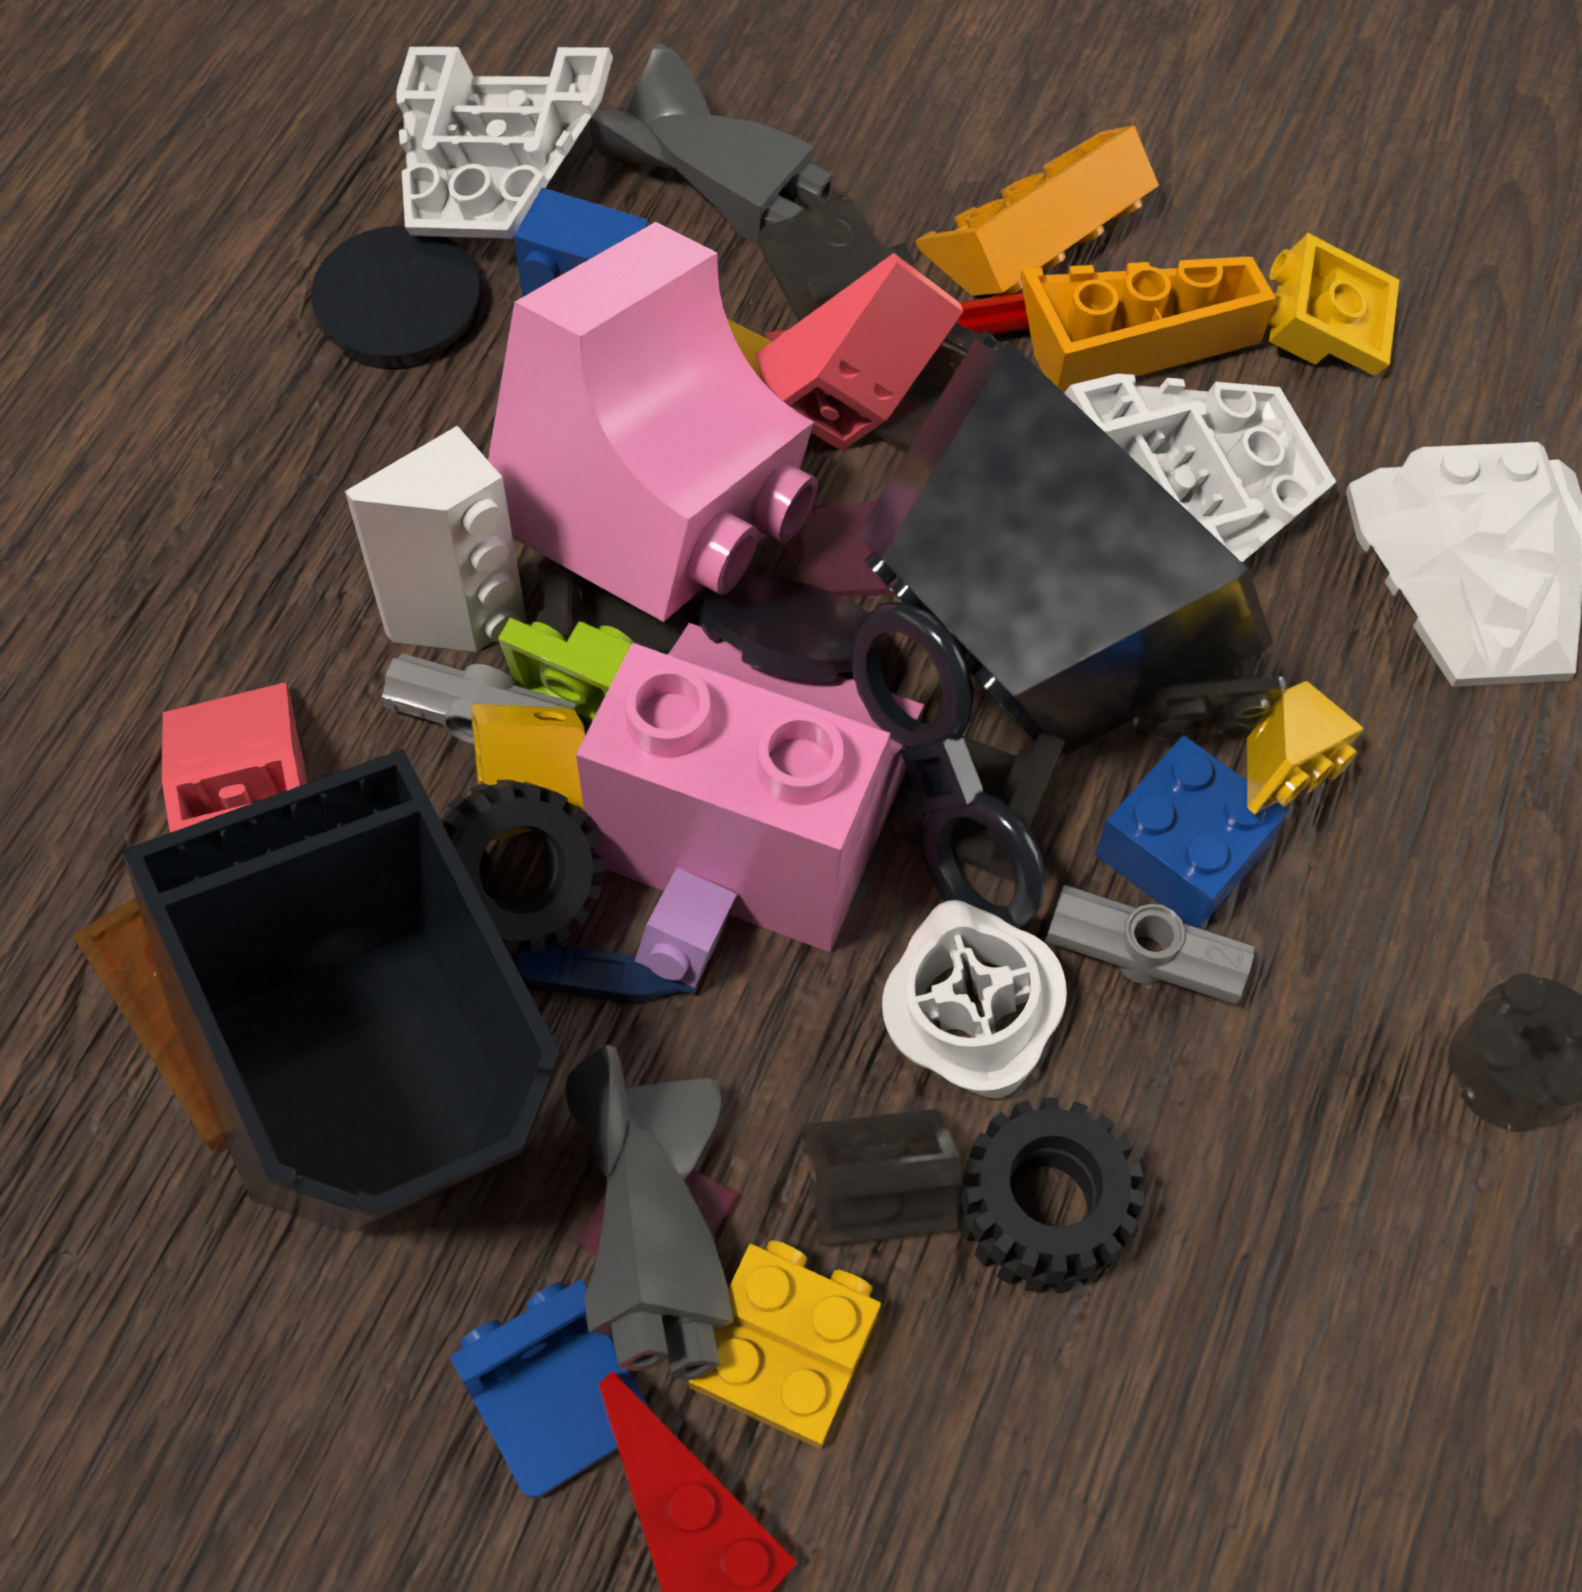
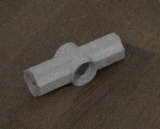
M401 653L399 658H393L385 675V686L382 694L385 708L443 724L446 730L454 737L471 745H474L470 705L496 704L563 707L573 709L579 715L577 703L518 687L508 674L492 666L471 664L466 667L465 671L403 653Z
M1066 885L1063 886L1045 941L1115 964L1125 977L1136 983L1151 984L1163 980L1233 1004H1237L1241 998L1252 966L1255 948L1254 946L1183 924L1180 917L1164 905L1147 904L1134 908ZM1149 937L1157 941L1163 951H1148L1140 946L1136 938Z

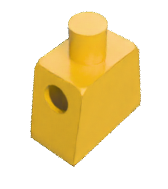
M496 704L470 705L478 785L481 783L494 785L497 784V780L506 779L524 783L526 781L562 794L568 798L567 801L570 804L580 807L584 812L576 753L585 737V730L575 710L563 707ZM523 826L513 827L501 832L491 841L509 838L532 831V829Z

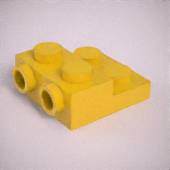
M1307 233L1290 250L1284 249L1276 257L1269 273L1270 280L1278 283L1277 292L1274 294L1276 301L1268 324L1271 325L1269 342L1315 365L1330 353L1377 376L1390 365L1399 279L1310 233Z
M770 1240L765 1250L750 1243L728 1289L734 1322L714 1332L720 1364L700 1377L689 1380V1388L821 1450L878 1318L881 1302L869 1297L873 1289L872 1286L856 1275L842 1270H834L831 1278L828 1279L804 1268L807 1257L799 1250L785 1243Z

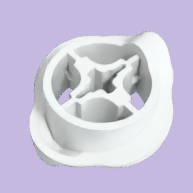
M950 900L939 904L931 911L912 936L901 960L889 975L882 998L885 1026L895 1046L912 1062L932 1070L962 1089L985 1098H1002L1014 1092L1038 1063L1049 1037L1058 1027L1066 1006V981L1057 957L1039 938L1019 930L998 916L976 908L964 901ZM980 962L991 963L1000 967L991 968L984 966ZM954 967L952 975L946 981L933 985L932 992L925 994L930 984L941 973ZM966 981L970 982L974 995H978L982 1004L983 1017L978 1015L975 1003H971L967 995ZM1027 1002L1020 1016L1012 1024L997 1033L995 1032V1025L1001 1017L1016 1012V1005ZM958 1029L965 1031L972 1038L959 1037L944 1031Z

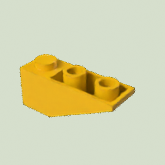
M1308 681L1284 690L1247 737V808L1256 814L1276 802L1285 807L1303 789L1310 793L1326 777L1334 780L1355 758L1357 751L1351 745L1364 728Z

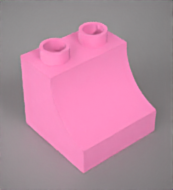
M654 222L514 302L488 456L490 464L503 477L513 539L664 622L705 587L720 595L731 591L748 568L755 553L757 543L767 535L781 543L788 542L806 520L818 489L817 478L800 470L814 422L796 412L775 395L745 359L729 327L722 305L718 280L717 252Z
M688 623L684 632L667 655L632 643L576 753L584 813L589 817L586 820V827L595 829L598 833L601 844L594 846L595 854L604 857V869L664 891L676 867H679L737 893L730 916L831 952L907 770L901 755V751L907 748L891 740L890 733L881 730L871 719L858 695L855 680L836 674L835 681L815 682L788 678L760 670L742 662V650L732 646L722 638L710 640L700 626ZM891 693L895 702L908 716L922 722L924 704Z

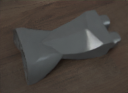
M660 43L652 51L627 112L596 110L589 119L594 149L602 156L620 162L676 169L718 209L738 235L759 246L770 234L792 243L802 232L806 222V209L797 205L798 201L801 200L817 209H821L832 195L833 175L813 164V146L790 134L754 121L710 115L705 98L685 62L676 52Z
M605 1045L577 1065L568 1074L565 1085V1096L569 1110L584 1135L598 1166L607 1177L601 1239L595 1267L584 1295L588 1330L590 1333L613 1337L617 1366L620 1369L632 1371L651 1369L668 1359L672 1378L693 1380L719 1366L720 1361L714 1332L734 1322L728 1286L713 1236L689 1188L684 1182L695 1167L717 1123L721 1107L718 1081L711 1078L625 1088L622 1066L615 1047Z

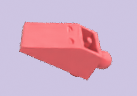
M893 253L792 328L780 334L778 338L757 352L756 358L766 386L784 403L814 422L811 430L812 434L843 451L887 421L961 316L963 310L960 302Z
M286 682L163 712L162 786L170 832L308 783L290 692Z

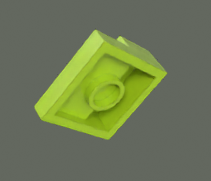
M511 617L498 637L513 680L518 687L577 703L578 717L591 724L633 643L626 634L610 626H601L600 629H596L580 621L566 642L562 634L546 624L533 622L529 626Z

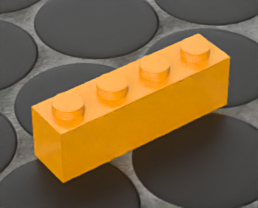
M1135 126L1102 131L1043 165L1046 177L1044 173H1037L1018 180L1001 190L1004 199L994 200L979 208L971 207L954 217L958 226L957 229L941 233L930 231L918 238L915 242L919 250L971 296L995 294L997 297L1020 291L1022 289L1021 269L1042 268L1044 271L1059 264L1066 258L1064 250L1073 244H1084L1100 236L1104 232L1102 224L1111 218H1121L1136 211L1142 206L1140 198L1159 186Z
M1253 257L1180 260L1178 268L1170 269L1151 267L1149 262L1127 263L1125 271L1094 272L1093 265L1070 266L1068 274L1043 275L1042 268H1023L1020 275L1034 356L1043 374L1063 393L1066 392L1070 385L1105 376L1128 374L1137 377L1260 344L1276 301L1275 295Z

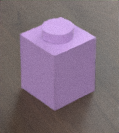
M676 867L646 924L635 962L649 967L655 974L664 979L677 980L695 988L722 935L737 893Z

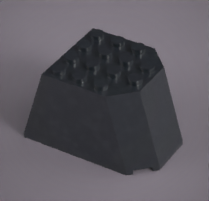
M984 331L973 342L857 535L872 551L864 562L901 602H909L932 613L953 634L968 662L970 674L1000 706H1003L1041 749L1052 741L1066 755L1264 652L1273 644V640L1249 569L1014 345L1007 342L999 350L996 339L990 333Z
M404 749L122 850L172 1021L252 1202L344 1233H349L474 1177L522 1153L557 1061L559 1049Z

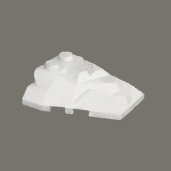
M409 47L396 89L397 104L404 118V129L399 130V140L402 149L406 153L407 169L402 171L405 228L409 234L413 236L512 239L539 191L547 186L601 103L613 59L610 49L558 47L550 77L473 76L459 47Z
M1114 374L1070 385L1064 393L1241 562L1261 548L1285 525H1288L1336 483V480L1280 387L1215 382L1209 391L1184 389V379L1166 378L1160 387L1134 385L1136 383L1134 375Z
M1539 442L1421 447L1411 452L1403 467L1379 468L1349 483L1346 495L1358 542L1366 554L1375 550L1390 573L1385 584L1394 597L1403 593L1418 617L1413 626L1452 687L1570 681L1576 673L1582 602V493L1573 470L1559 459L1549 460L1545 448Z

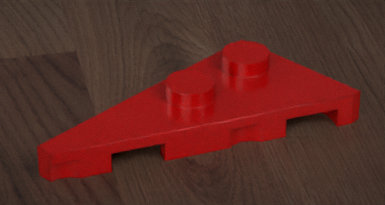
M611 1371L598 1384L605 1406L604 1411L612 1436L615 1438L629 1483L628 1488L644 1540L649 1548L655 1567L660 1591L772 1592L797 1562L626 1384Z

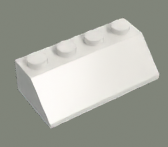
M458 426L345 491L384 630L392 642L478 652L492 642H499L498 637L510 617L522 623L527 621L503 477Z

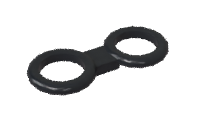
M909 602L882 603L861 619L852 640L851 669L858 695L871 719L881 730L890 733L891 740L907 748L901 751V755L923 811L928 812L923 821L921 846L928 874L945 902L950 900L964 901L976 908L998 916L1019 930L1025 929L1032 924L1043 907L1046 886L1045 870L1040 850L1026 824L1005 802L984 792L962 736L972 718L974 687L968 662L953 634L932 613ZM899 631L915 639L929 654L935 665L943 690L942 711L935 724L922 723L908 716L895 702L887 688L881 668V646L888 632ZM957 818L975 820L987 827L1002 843L1011 860L1015 876L1014 898L1009 906L995 905L978 896L962 877L955 864L951 848L952 827Z

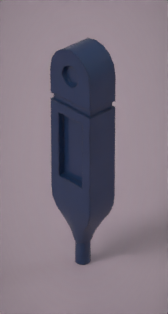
M544 943V950L531 953L526 948H523L516 959L517 970L528 988L553 993L560 991V994L631 1004L648 1003L661 996L676 992L696 994L697 985L693 988L677 980L664 979L655 974L649 967L635 962L636 956L568 946L562 948L561 945Z

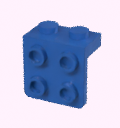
M582 1279L566 1287L564 1282H557L540 1290L527 1301L526 1307L528 1310L504 1325L499 1320H493L477 1327L461 1340L460 1344L463 1349L449 1356L521 1491L530 1499L543 1497L618 1450L615 1438L612 1436L604 1411L605 1406L598 1384L611 1371L649 1408L629 1371L618 1368L614 1344L610 1337L589 1332L584 1302L587 1287Z

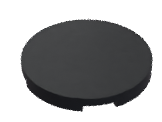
M388 226L369 230L337 246L319 266L311 289V302L316 322L326 337L343 350L344 356L365 365L381 368H404L427 363V356L445 349L457 339L460 341L464 340L476 324L482 301L476 267L470 256L461 246L445 236L410 235L405 226Z
M742 576L734 588L724 595H720L707 588L700 609L699 623L710 640L722 638L727 643L742 650V662L752 667L798 680L832 682L835 681L837 672L852 671V640L862 617L868 614V612L835 593L813 585L776 577ZM884 640V642H883V644H882V646H881V654H882V650H883V647H884L885 640Z

